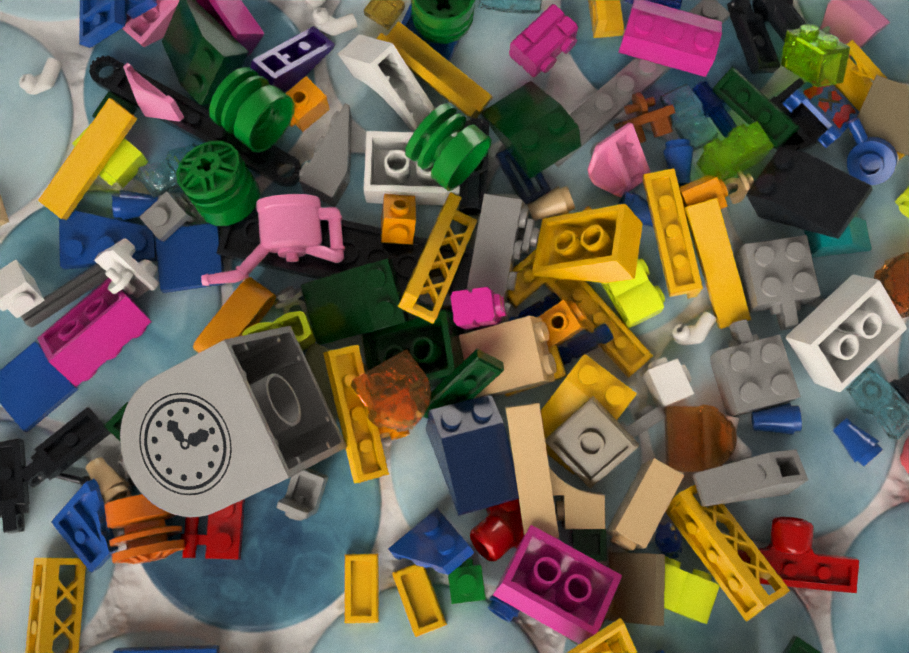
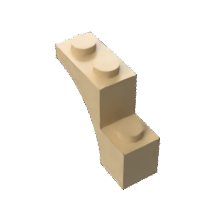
M549 467L553 495H561V501H556L555 509L557 521H562V527L564 529H605V495L600 492L584 491L568 485Z

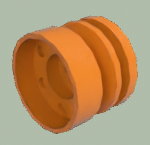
M143 494L104 504L107 527L112 529L124 528L123 535L109 540L110 546L126 545L127 547L126 550L111 554L113 564L128 563L135 565L157 561L185 549L184 540L168 541L169 536L182 533V526H166L165 520L177 515L158 508Z

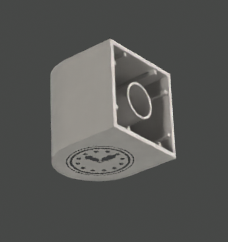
M291 326L225 339L149 379L139 387L130 399L122 418L120 445L124 464L137 489L158 508L182 517H201L215 513L282 482L347 448Z

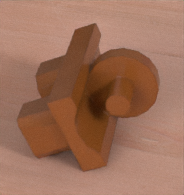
M641 92L634 93L632 95V104L624 106V110L627 115L635 112L637 116L613 124L615 131L628 122L632 123L640 143L646 141L642 125L649 122L654 138L671 133L673 129L670 115L676 113L672 104L648 112L649 107L656 105L655 98L652 96L645 99Z

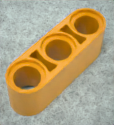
M252 277L243 280L197 337L193 349L200 353L225 339L242 336V333L247 328L259 323L273 306L276 295Z

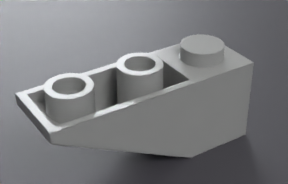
M346 103L340 112L336 111L329 124L330 129L325 137L319 138L314 148L315 154L310 163L306 162L302 166L299 173V181L303 191L319 197L321 201L333 207H336L350 183L352 116L350 106Z
M796 449L769 452L692 475L703 507L788 495L808 481Z

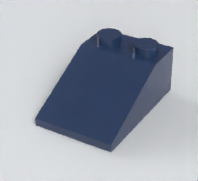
M492 394L431 409L425 429L458 516L519 499L514 463L504 422Z

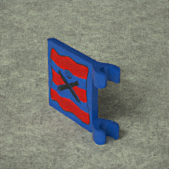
M820 71L782 103L790 112L803 103L826 126L828 130L817 139L825 148L838 139L848 128L847 122L857 118L859 111Z

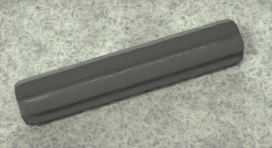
M98 263L45 296V301L21 316L22 320L29 327L38 325L108 279L109 277L105 275L106 270Z

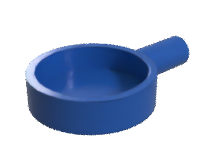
M859 117L848 121L847 125L856 142L847 157L849 174L869 185H878L885 182L892 176L897 165L898 157L895 148L891 143L882 138H868Z

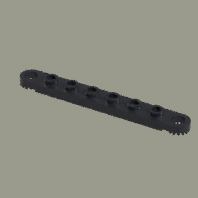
M102 55L100 58L97 57V60H93L92 65L89 67V73L94 82L99 87L139 108L123 68L125 64L108 55L107 57ZM106 66L113 67L114 70L113 74L111 73V77H104V79L99 77V72L102 68ZM134 69L163 94L172 97L184 115L181 121L160 119L161 121L201 143L224 141L232 144L247 168L282 187H291L299 182V173L302 167L295 156L284 152L275 145L259 153L251 151L239 142L234 134L227 133L223 127L214 123L210 118L209 109ZM284 164H291L295 167L294 173L289 178L278 175L279 168Z

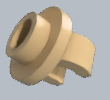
M742 170L737 172L739 178L733 177L724 181L727 191L735 188L738 189L729 195L732 204L741 202L753 185L754 179L750 173L744 175Z

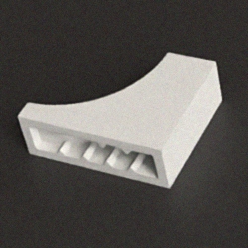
M359 34L338 53L353 77L364 82L377 92L402 118L411 132H415L422 121L435 109L393 43Z

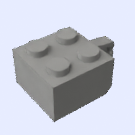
M807 235L744 244L734 255L749 313L770 310L771 315L776 314L780 330L793 329L799 325L797 311L801 310V305L810 304L821 296Z
M746 319L733 322L729 326L732 340L728 342L729 348L718 350L710 356L712 370L727 416L743 415L789 403L801 397L781 335L759 340L757 334L752 335Z

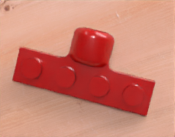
M519 499L485 508L487 511L486 518L470 531L472 545L486 560L490 562L497 561L511 548L517 549L523 539L524 531Z
M782 516L772 520L770 543L767 547L758 549L787 587L857 593L859 559L814 553L812 550L814 526L804 519ZM738 549V555L742 561L751 564L747 553ZM759 577L760 584L770 585L766 579Z

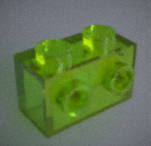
M804 24L798 29L787 30L781 65L816 87L843 83L850 46L839 41L837 36L820 31L816 25Z
M758 121L747 127L745 124H741L729 133V137L723 140L716 138L703 147L704 152L696 164L704 176L709 174L718 177V180L722 179L724 182L736 176L738 171L742 170L743 172L763 161L774 145Z

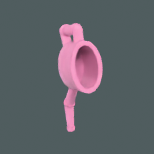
M307 194L274 195L257 200L256 209L259 219L260 244L240 266L235 267L236 270L210 275L207 273L201 276V280L204 286L240 282L249 277V274L269 252L278 253V256L286 258L287 262H297L299 257L306 254L334 263L342 262L345 246H343L341 225L343 218L340 210L336 207L321 208L320 198ZM322 220L329 222L330 247L321 245Z

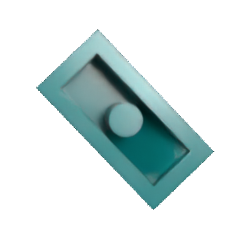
M855 216L839 239L804 230V235H807L812 258L872 250L866 220Z

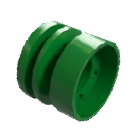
M411 0V18L415 29L423 38L433 43L448 44L458 41L468 33L473 23L475 0Z
M242 67L230 73L220 83L212 97L209 113L214 123L223 127L227 133L234 134L236 139L251 151L259 153L269 149L285 133L291 123L295 103L289 95L278 87L270 85L267 79L259 76L255 70L249 67Z
M448 102L434 109L417 127L407 144L405 155L412 161H417V165L423 170L433 166L430 177L444 189L451 191L462 184L481 163L491 146L492 139L474 124L464 128L466 117L461 113L456 114L457 110Z
M209 141L200 144L190 150L179 163L176 172L177 183L206 222L215 226H229L243 220L256 207V202L260 196L259 185L232 144L224 141Z

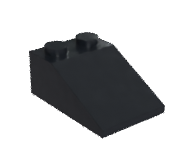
M779 147L746 195L757 216L760 218L839 239L873 189L871 185L806 152Z

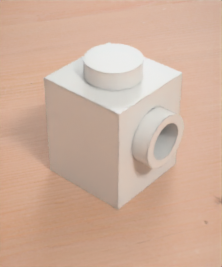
M17 260L0 269V309L2 311L8 309L18 318L45 301L35 279Z
M666 357L656 360L648 365L650 370L643 375V379L656 407L660 406L661 409L683 401L694 394L689 384L691 382L690 373L684 364H680L678 358L669 362Z

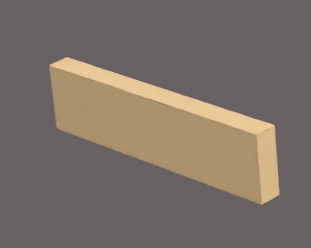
M540 403L505 407L524 535L529 526L533 525L552 537L559 538Z

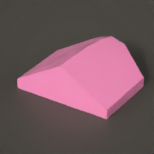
M157 0L156 7L132 19L127 15L125 27L121 29L140 45L146 47L164 37L179 0Z
M831 0L827 4L819 30L826 26L830 27L829 32L839 40L837 51L840 53L851 40L860 48L863 47L890 22L868 0Z
M128 62L123 66L136 102L145 117L181 121L184 118L172 97L163 94L138 74Z
M629 122L596 145L587 169L593 185L620 198L624 192L631 191L643 182V174L651 173L634 126Z

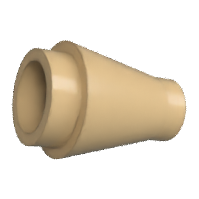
M557 186L539 199L527 204L534 221L569 214V211L575 209L567 186L562 188Z
M103 457L96 458L87 464L86 470L91 480L95 479L98 482L104 504L126 498L130 495L129 483L110 467Z

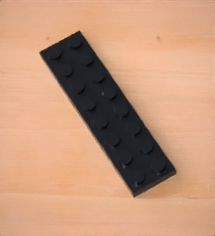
M256 207L240 222L224 226L216 252L217 255L243 262L260 244L259 219ZM322 220L321 245L330 247L329 222ZM342 220L343 246H345L342 262L334 263L309 254L299 257L297 262H287L286 258L279 257L278 253L269 252L258 264V266L320 279L384 259H392L403 295L427 242V238L414 236L413 245L382 243L381 228ZM450 244L440 247L439 250L443 259L455 257ZM466 247L449 287V296L452 295V292L467 290L474 249ZM440 268L430 270L428 274L430 279L442 275L443 280H445Z

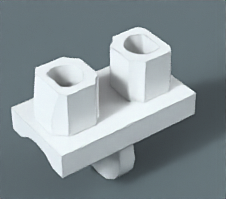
M122 239L112 247L102 251L96 256L94 261L106 270L105 275L112 280L108 286L110 292L115 294L123 290L128 295L132 294L139 298L145 292L153 291L157 288L159 282L155 279L158 267L146 259L140 262L135 261L132 258L136 251L135 246L127 239Z

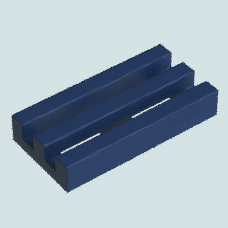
M507 149L496 154V160L516 195L526 205L551 191L547 181L540 172L534 176L541 188L537 192L529 177ZM505 157H509L531 196H527Z

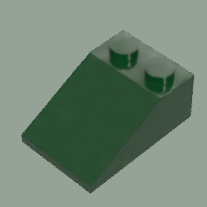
M179 0L162 40L180 85L200 105L211 103L212 97L220 83L230 73L242 68L249 53L195 0Z
M529 81L481 112L483 119L489 122L490 128L529 179L582 146L577 123L560 103L532 81Z
M384 259L300 285L316 342L319 345L379 330L409 320L407 311L398 307L403 295L392 259Z
M447 310L440 311L434 323L417 318L362 335L366 365L368 367L370 396L375 397L437 387L464 361L459 335L465 334V329L454 323L452 312Z

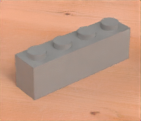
M484 193L467 290L472 292V289L489 287L495 294H500L504 298L506 316L501 317L500 324H502L503 322H509L512 304L507 303L509 290H515L517 272L513 271L514 260H520L523 241L518 240L520 228H526L529 210L524 209L525 205L522 199Z

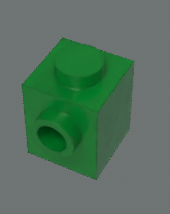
M467 559L448 575L452 604L486 600L481 565H474L473 559Z

